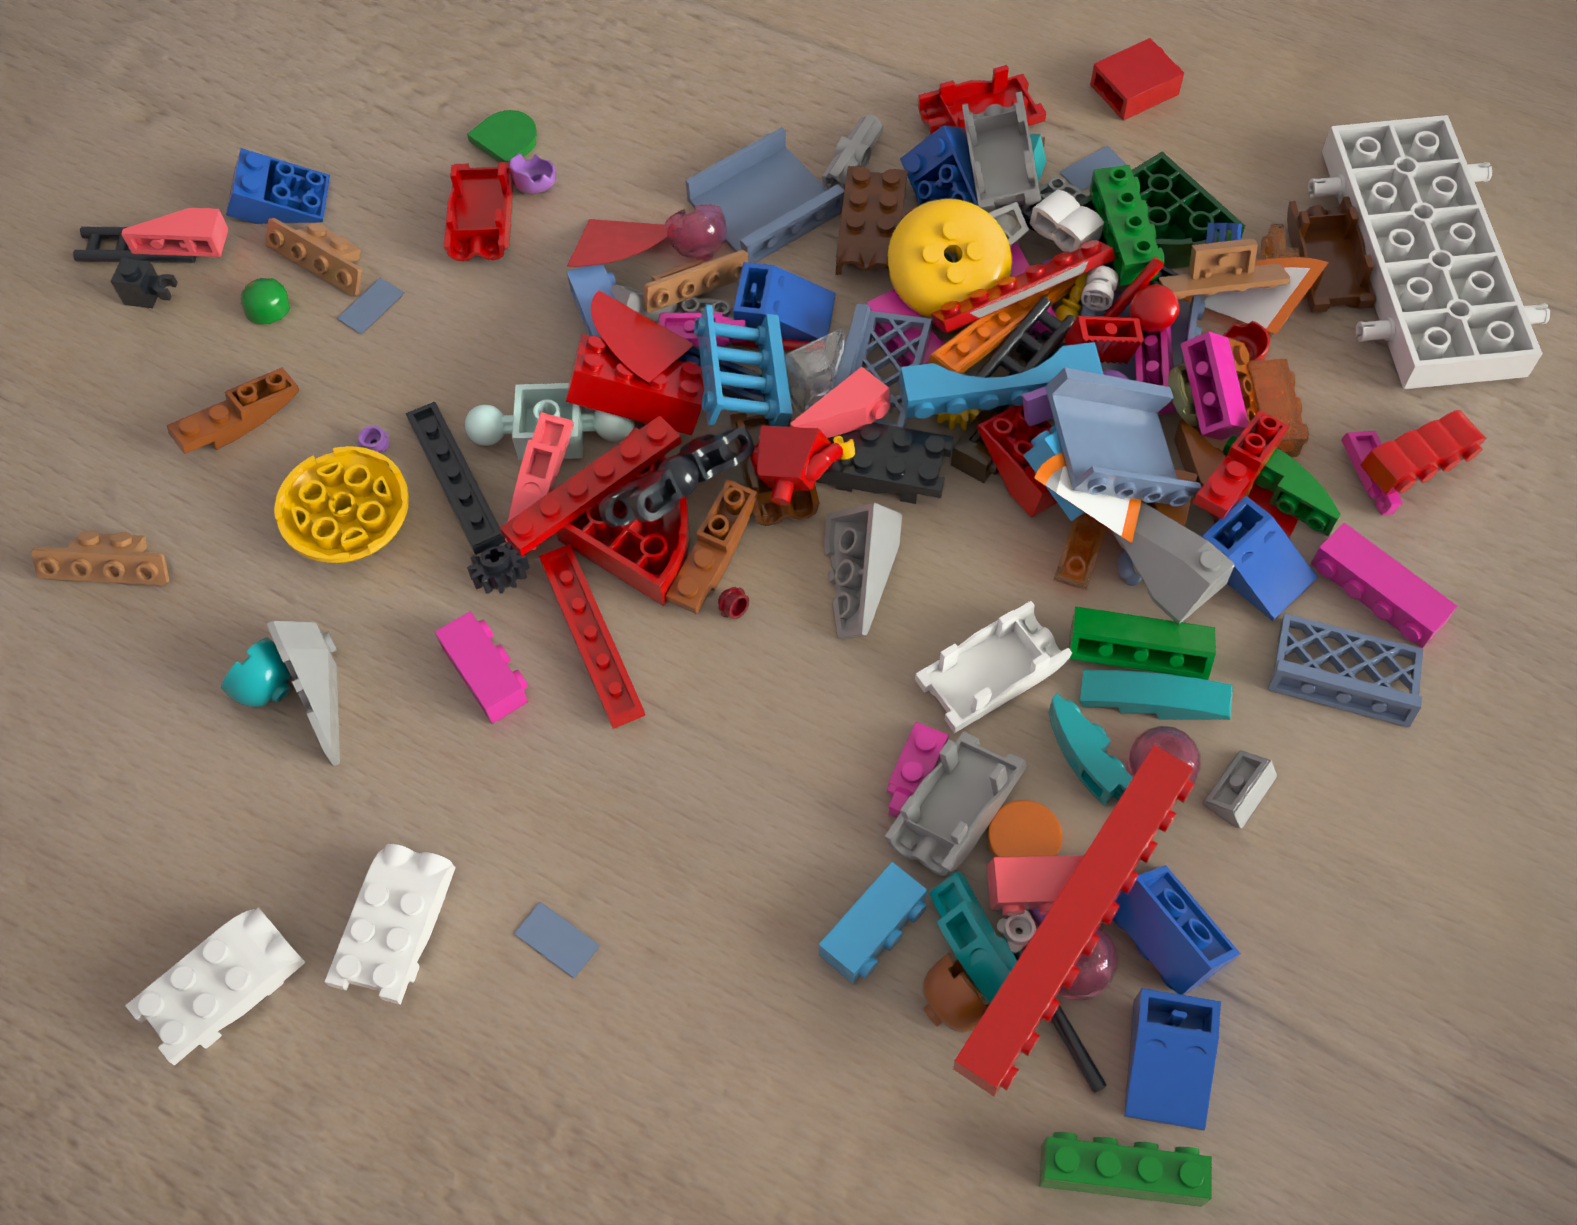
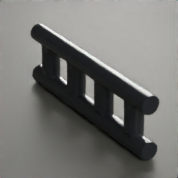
M82 226L80 228L81 237L89 239L86 250L75 249L73 252L76 262H120L121 258L161 263H195L196 256L132 254L121 234L122 230L128 227ZM102 239H118L115 250H99Z
M1044 296L1041 297L978 371L975 377L990 378L999 366H1002L1013 375L1039 366L1047 360L1063 341L1076 318L1072 315H1067L1063 321H1060L1047 312L1048 308L1052 305L1051 301ZM1037 321L1053 331L1044 344L1028 334ZM1019 343L1034 353L1025 366L1009 356ZM1008 405L997 406L993 409L996 410V413L1000 414Z

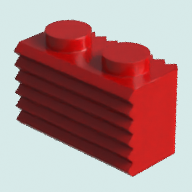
M1077 316L1065 336L1066 346L1095 342L1102 364L1104 362L1108 364L1110 362L1114 364L1116 362L1119 364L1124 362L1127 364L1144 341L1139 318Z

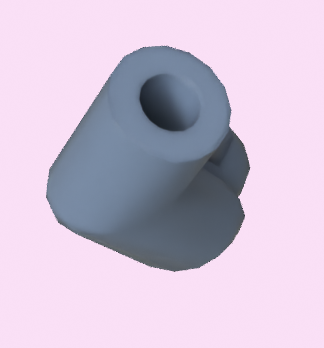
M1125 550L1117 559L1118 571L1121 579H1125L1127 585L1134 586L1143 579L1141 575L1136 574L1132 567L1133 562Z

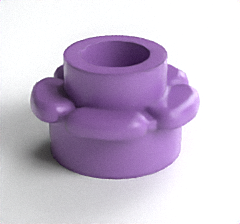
M367 426L359 433L358 447L382 453L389 447V441L387 440L389 436L386 431L378 426Z

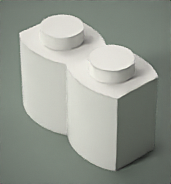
M1056 190L1033 207L1030 225L1043 237L1053 240L1062 251L1073 252L1080 249L1081 245L1087 241L1099 240L1104 221L1093 210L1080 206L1072 195L1062 190Z

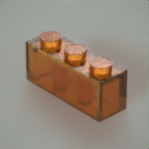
M1287 359L1249 361L1247 368L1248 377L1253 386V393L1251 395L1252 409L1256 415L1259 411H1262L1289 425L1288 431L1277 448L1290 457H1298L1303 445L1308 442L1309 431L1308 426L1302 422V402L1295 394L1294 372L1290 371Z

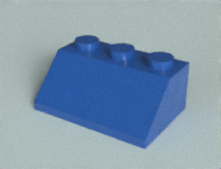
M1166 865L1140 874L1130 892L1126 894L1121 891L1115 900V903L1119 904L1120 907L1113 921L1118 927L1126 930L1135 941L1139 953L1153 963L1161 973V978L1165 985L1177 994L1184 995L1194 990L1241 954Z

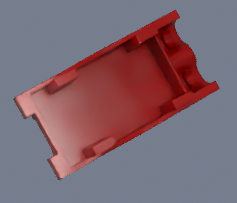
M1007 65L993 69L992 81L969 80L955 85V82L952 80L941 83L938 90L918 95L919 114L922 122L925 125L928 124L930 134H933L942 126L964 128L966 132L962 105L968 104L969 110L973 114L983 113L992 104L1010 107L1017 101L1016 93L1021 91L1028 126L1045 122L1046 111L1041 103L1035 104L1029 95V83L1024 74L1008 78L1009 68Z
M498 162V167L470 168L469 163L451 165L450 177L452 188L447 203L444 236L445 251L450 258L456 261H469L475 255H479L486 260H499L504 256V250H508L510 241L514 183L510 176L509 162Z

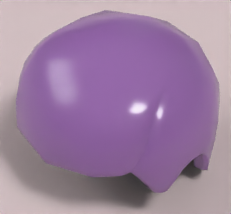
M517 154L509 162L511 179L521 192L528 194L544 192L550 189L556 181L555 166L549 160L540 159L537 154L531 160H525L521 154Z

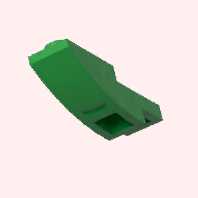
M1232 435L1226 442L1222 451L1225 456H1227L1237 437ZM1276 448L1254 481L1259 487L1274 493L1270 503L1276 506L1282 513L1296 517L1307 524L1312 530L1319 531L1329 537L1341 515L1320 483L1285 452Z

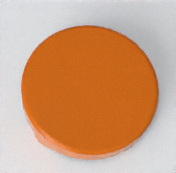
M1030 800L1012 801L1002 806L990 822L987 834V847L994 857L1057 856L1062 844V829L1056 816L1044 805Z

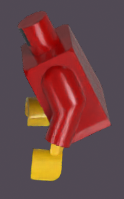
M761 426L759 443L754 447V451L749 457L756 475L769 488L773 489L770 498L771 502L788 506L791 502L793 490L810 491L813 489L816 480L835 461L852 458L855 455L853 439L844 443L842 436L834 437V443L831 444L819 428Z

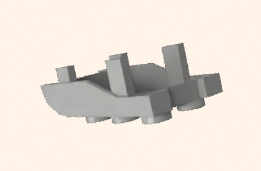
M1022 91L1016 93L1017 101L1010 107L992 104L983 113L973 114L970 112L968 104L962 105L978 205L987 213L1015 202L1026 206L1041 202Z
M964 731L956 743L951 740L947 741L939 753L942 762L923 779L914 794L907 799L900 810L901 813L884 836L890 847L898 854L910 860H919L929 870L941 876H946L949 871L956 870L965 861L1027 768L1024 759L1011 753L1006 758L980 746L979 738Z

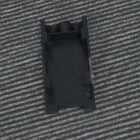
M875 422L866 424L861 429L837 435L843 437L844 443L853 439L855 455L850 459H838L816 480L817 483L836 486L837 490L852 492L855 489L871 493H900L901 502L916 504L918 494L941 498L945 477H939L943 457L951 456L954 437ZM834 437L828 438L831 444L834 443Z

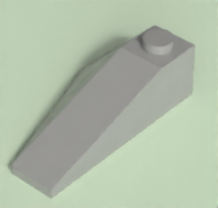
M271 621L267 623L279 655L294 679L292 683L302 703L309 709L306 711V714L325 755L332 765L336 766L340 764L337 664L332 652L337 651V647L329 631L323 634L316 622Z

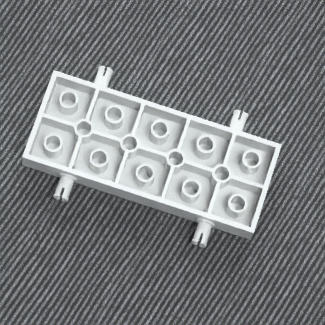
M1448 115L1331 126L1322 149L1330 178L1310 179L1308 193L1311 199L1336 196L1339 204L1343 197L1349 196L1352 207L1356 209L1359 218L1357 222L1365 244L1366 255H1371L1374 264L1369 278L1376 297L1374 306L1379 317V321H1361L1357 323V340L1359 342L1385 339L1387 341L1403 389L1528 377L1542 355L1531 324H1546L1550 318V310L1547 309L1548 305L1546 303L1523 306L1475 185V182H1488L1491 179L1492 166H1490V162L1467 164Z

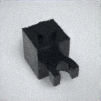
M121 258L110 281L124 305L153 309L158 297L162 300L170 301L172 295L168 288L165 287H176L178 283L174 275L162 274L158 276L150 261Z

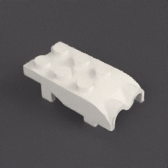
M1032 601L1003 615L997 621L974 633L959 646L953 644L941 651L940 660L915 674V681L923 692L929 691L946 710L947 713L944 720L954 733L1037 685L1056 672L1070 658L1071 650L1067 648L1061 651L1056 645L1050 630L1038 623L1034 615L1035 605Z
M386 844L385 848L376 855L367 872L325 983L330 987L346 991L349 983L380 991L379 997L382 1000L401 1004L408 983L413 984L420 967L417 961L431 936L456 868L452 862L437 854L428 852L417 853L404 846Z
M258 907L234 917L221 926L125 1006L140 1023H143L146 1019L164 1042L158 1047L170 1063L175 1065L199 1044L207 1049L222 1036L219 1032L220 1029L243 1016L265 996L272 994L284 983V980L306 962L290 946Z

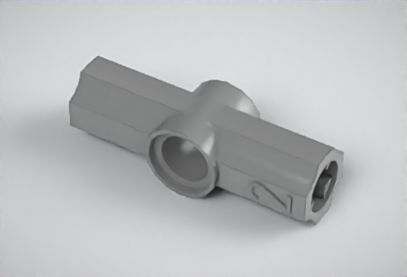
M867 114V116L861 117L849 136H843L839 140L834 153V159L822 175V183L828 189L838 184L845 191L848 166L867 167L872 148L883 133V124L880 123L876 116Z

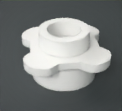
M1026 910L1022 915L1010 916L1008 919L1002 918L997 923V931L1004 935L1013 953H1017L1022 950V947L1028 945L1037 931L1031 914ZM1020 928L1023 933L1017 934L1015 930Z

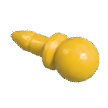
M1088 271L1076 279L1075 286L1069 294V299L1063 298V305L1056 309L1055 315L1060 321H1063L1067 315H1072L1075 318L1079 316L1078 310H1081L1083 306L1078 302L1081 300L1083 289L1087 285Z

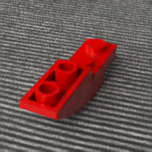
M1259 411L1233 443L1225 459L1198 491L1193 503L1224 519L1231 508L1239 503L1288 431L1289 425Z

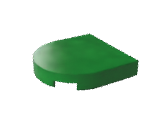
M504 110L486 118L467 133L469 142L496 161L510 162L517 154H521L524 157L535 147L537 129L535 122L529 115L516 110Z

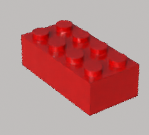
M581 334L572 365L565 402L647 424L660 415L676 432L692 436L702 409L704 394L702 368L692 362L676 360L648 383L627 368L601 337Z

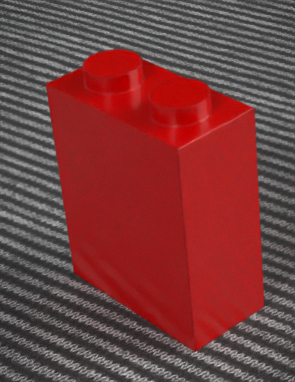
M1148 38L1094 63L1090 86L1124 121L1179 95L1184 72L1165 54L1161 47L1151 38Z

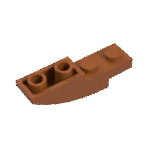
M283 367L225 391V401L168 424V433L184 454L210 443L217 450L241 438L270 419L299 392V387Z
M727 479L696 533L697 542L666 594L668 602L695 614L699 612L710 590L715 591L734 555L758 496L757 491Z

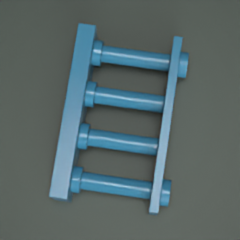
M706 304L701 317H696L694 335L698 336L704 386L702 410L707 413L708 425L714 426L721 410L764 415L765 419H768L769 426L786 427L793 412L779 316L766 314L761 326L756 328L714 322L712 305ZM716 336L754 341L758 345L759 352L717 347ZM719 360L757 365L762 371V377L722 372L719 368ZM721 385L761 390V393L765 394L766 402L723 397Z

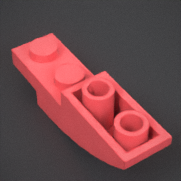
M540 413L533 438L528 440L508 521L556 488L555 484L574 427L572 420ZM539 545L532 550L538 551Z

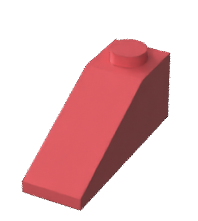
M187 208L125 228L121 234L132 254L221 257L228 227L219 209Z
M860 367L790 423V427L819 428L827 438L861 429L864 425L871 424L876 419L879 420L887 414L890 409V388L865 368Z

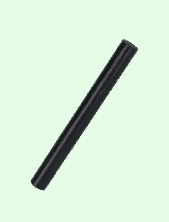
M1025 948L1014 954L1017 961ZM1059 1005L1051 1021L1093 1093H1096L1105 1088L1107 1084Z

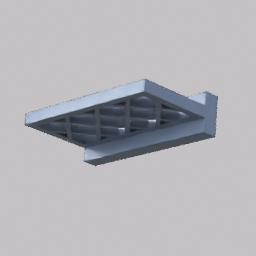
M857 303L833 389L860 367L864 368V365L868 372L886 386L890 387L898 382L901 368L895 360L910 351L915 359L914 363L909 366L922 365L933 325L932 319L871 311L869 305ZM877 322L888 323L893 328V330L880 338L874 332ZM911 327L923 328L921 335L910 342L903 334L904 331ZM899 336L905 345L890 354L884 344ZM879 347L886 357L870 365L866 359L867 355ZM891 363L898 373L882 381L876 371ZM890 392V409L895 407L900 413L898 423L883 422L882 419H876L875 423L902 428L906 427L908 418L905 416L903 404L902 408L899 405L902 403L901 394L894 398Z
M1284 613L1281 621L1274 669L1270 677L1268 690L1410 727L1422 705V696H1419L1424 649ZM1289 627L1303 630L1308 638L1298 642L1289 632ZM1327 637L1335 638L1343 647L1332 651L1323 639ZM1313 643L1323 653V656L1314 660L1304 649V647ZM1361 646L1372 648L1378 656L1367 660L1358 648ZM1295 652L1304 664L1285 661L1284 657ZM1348 652L1358 663V665L1349 669L1339 659V656ZM1400 655L1412 658V665L1403 669L1393 657ZM1330 661L1339 674L1324 671L1319 665ZM1384 662L1394 674L1383 678L1374 665ZM1365 671L1375 683L1358 680L1354 675ZM1400 679L1408 688L1409 693L1393 689L1390 684Z

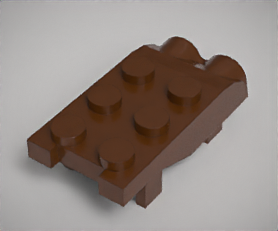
M848 166L838 237L835 275H842V268L846 264H854L864 271L873 270L878 266L889 269L887 252L893 232L903 218L907 170L889 169L884 173L870 172L865 167Z
M1349 196L1343 197L1340 205L1332 210H1325L1323 206L1315 205L1306 211L1299 212L1296 201H1289L1287 223L1295 257L1329 262L1306 293L1312 313L1327 312L1330 306L1346 305L1350 308L1357 307V309L1373 308L1376 302L1369 278L1374 264L1371 255H1366L1365 244L1357 222L1359 218L1355 207H1352Z
M791 404L793 415L786 427H790V423L797 418L793 404ZM746 413L730 415L732 429L745 428L750 433L755 447L759 443L761 426H769L768 419H765L764 415L747 417ZM736 437L735 443L738 452L741 445L740 440ZM750 457L740 463L745 487L758 493L752 510L753 518H756L758 524L770 526L781 522L786 517L803 520L817 513L820 502L815 485L810 491L793 490L790 505H778L771 502L770 498L773 489L769 488L756 475Z

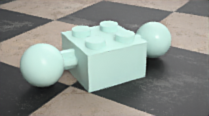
M569 383L519 384L515 386L514 415H503L499 409L491 405H479L471 409L465 418V431L474 443L482 446L496 444L502 439L504 434H512L518 460H523L528 440L533 438L540 413L572 420L574 423L564 455V459L583 458L584 431H596L601 438L610 442H618L624 440L633 430L635 420L598 410L595 413H585L584 406L565 402Z

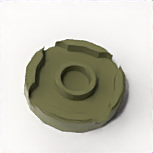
M1184 362L1174 366L1169 371L1168 384L1174 397L1172 399L1173 404L1181 418L1190 426L1199 427Z

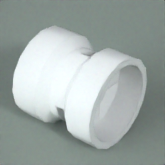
M1099 266L1088 271L1087 285L1084 287L1081 301L1086 307L1096 311H1103L1111 307L1114 298L1113 291L1116 289L1119 280L1115 270L1110 267Z

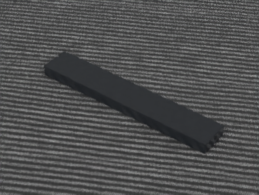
M436 402L406 413L408 421L474 554L477 555L490 547L506 542Z

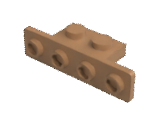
M275 218L268 220L266 246L351 296L359 294L362 269L352 262L360 259V248L351 244L348 239L330 232L321 224L311 223L306 227L293 229Z
M1254 238L1192 245L1189 274L1160 277L1158 284L1171 289L1177 296V299H1183L1190 295H1214L1217 292L1224 291L1243 292L1249 288L1258 287L1275 288L1278 285L1289 284L1290 276L1280 264L1255 266L1258 243Z
M740 250L709 262L700 259L652 276L651 282L644 285V310L647 313H651L739 281L743 263L748 262V253L745 250Z
M90 530L80 532L67 548L34 547L31 551L36 575L39 579L166 585L169 582L164 554L144 552L147 544L145 536L131 535L127 532L103 534Z

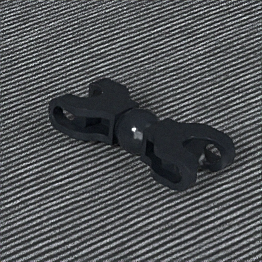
M740 427L727 430L716 437L712 434L696 437L682 446L677 455L665 459L657 471L650 472L603 498L599 504V512L603 522L609 527H619L627 525L636 519L641 523L659 519L675 507L676 501L690 495L696 489L699 482L707 481L711 477L738 465L748 458L754 451V444L750 433L745 428ZM737 437L740 440L741 446L737 453H733L729 449L728 443ZM616 501L622 502L626 508V512L618 518L613 515L612 510Z

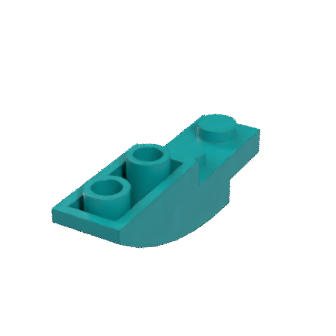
M1057 693L1052 698L1048 714L1055 738L1066 761L1079 780L1100 803L1105 806L1113 797L1119 801L1133 777L1126 771L1125 766L1119 759L1106 754L1111 742L1106 731L1097 723H1091L1087 720L1074 702L1063 699Z
M954 872L929 892L941 916L937 924L969 977L986 1000L991 1003L1017 960L1006 939L996 935L965 875Z

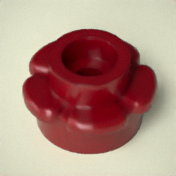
M732 587L721 593L718 599V609L721 611V615L738 619L746 612L749 606V597L745 595L742 588Z

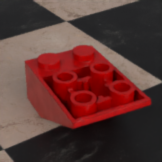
M1021 405L1014 406L979 424L977 429L1010 495L1032 518L1057 504V501L1045 485L1034 479L1036 472L1023 455L1034 447L1031 441L1045 430L1052 434L1049 430L1052 426L1046 420L1029 427L1025 421L1024 407Z

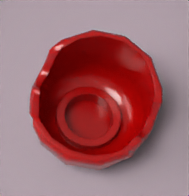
M1159 284L1143 287L1135 293L1130 304V316L1139 318L1141 329L1149 333L1162 332L1174 323L1180 312L1177 296L1171 289Z
M1251 321L1245 325L1234 324L1222 335L1245 343L1249 353L1248 370L1256 368L1265 360L1270 345V337L1267 329L1258 322Z

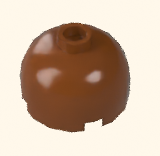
M950 952L934 964L927 972L923 981V994L928 1002L923 1009L936 1026L944 1023L953 1031L962 1033L973 1031L990 1003L987 1005L983 1003L980 999L983 996L969 977L959 960L957 959L953 962Z

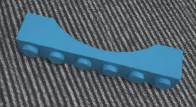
M1095 342L1062 346L1051 358L1039 366L1023 373L1006 377L983 378L967 376L947 370L935 363L901 367L899 388L906 418L917 417L922 419L934 414H959L965 410L979 408L990 410L1002 405L1013 404L1021 406L1023 405V394L1045 387L1064 367L1103 374Z

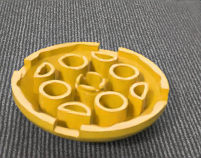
M957 199L933 200L910 211L893 232L887 252L889 277L895 291L912 310L931 319V313L940 310L943 304L969 299L971 292L978 289L989 290L996 286L1000 279L1010 277L1011 250L1001 226L982 208ZM944 253H956L958 262L951 263L947 261Z
M353 446L333 448L334 452L316 459L314 455L307 458L289 473L277 493L274 513L279 531L293 550L309 559L324 563H347L365 558L377 552L391 541L405 520L409 505V493L406 481L399 468L393 461L379 452Z

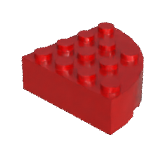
M635 427L625 439L637 432L638 429ZM665 455L624 485L638 480L650 472L657 471L660 464L667 459ZM686 497L679 499L671 511L657 520L641 523L636 519L627 525L619 527H609L603 522L599 512L600 502H598L556 532L558 541L565 545L570 544L577 553L664 606L667 602L666 594L689 553L690 525ZM616 501L612 510L613 515L618 518L626 512V508L622 502Z

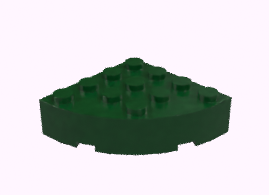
M1163 151L1132 169L1133 176L1139 179L1140 196L1147 203V217L1149 223L1155 226L1156 243L1158 248L1163 250L1164 266L1166 268L1176 269L1190 266L1192 245L1206 244L1208 223H1241L1242 238L1246 225ZM1091 195L1078 202L1080 206L1087 207L1096 212ZM1217 229L1216 242H1219L1220 229ZM1228 230L1227 241H1231L1232 230Z

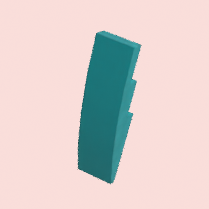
M1083 670L1080 702L1083 707H1118L1121 714L1156 713L1159 720H1231L1233 687L1232 684L1161 673Z

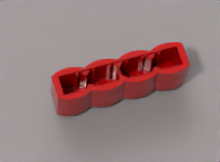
M1455 410L1439 420H1433L1417 430L1409 431L1395 440L1379 445L1367 455L1360 466L1385 495L1396 491L1402 494L1419 480L1421 483H1425L1440 470L1448 472L1461 460L1464 459L1466 462L1472 460L1483 450L1480 445L1487 438L1461 410Z

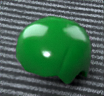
M273 278L256 279L247 284L245 289L242 290L241 304L247 319L251 322L271 324L281 320L290 310L288 293L284 285Z

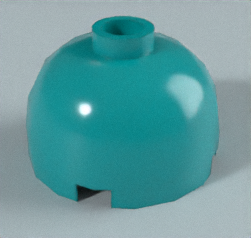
M266 637L259 640L246 651L250 656L242 664L237 661L222 682L221 689H223L227 696L241 705L255 708L265 706L272 700L278 703L291 689L287 684L291 674L286 664L283 663L275 643Z

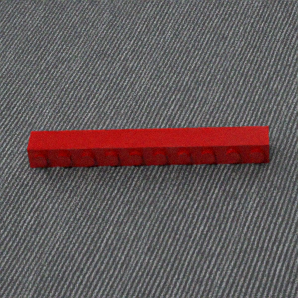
M1155 745L1152 747L954 1060L953 1070L994 1097L1000 1087L1006 1091L1009 1089L1019 1072V1069L1014 1064L1020 1054L1023 1053L1029 1056L1040 1038V1035L1035 1033L1036 1028L1042 1019L1049 1023L1061 1003L1055 999L1062 986L1069 990L1081 971V969L1075 966L1081 955L1084 954L1090 957L1101 938L1095 934L1102 922L1109 925L1120 907L1119 904L1115 903L1121 891L1126 894L1130 892L1139 876L1134 869L1140 860L1145 863L1149 861L1158 843L1153 841L1155 835L1159 830L1166 833L1177 814L1171 809L1177 800L1184 803L1192 791L1195 783L1189 780L1194 767Z

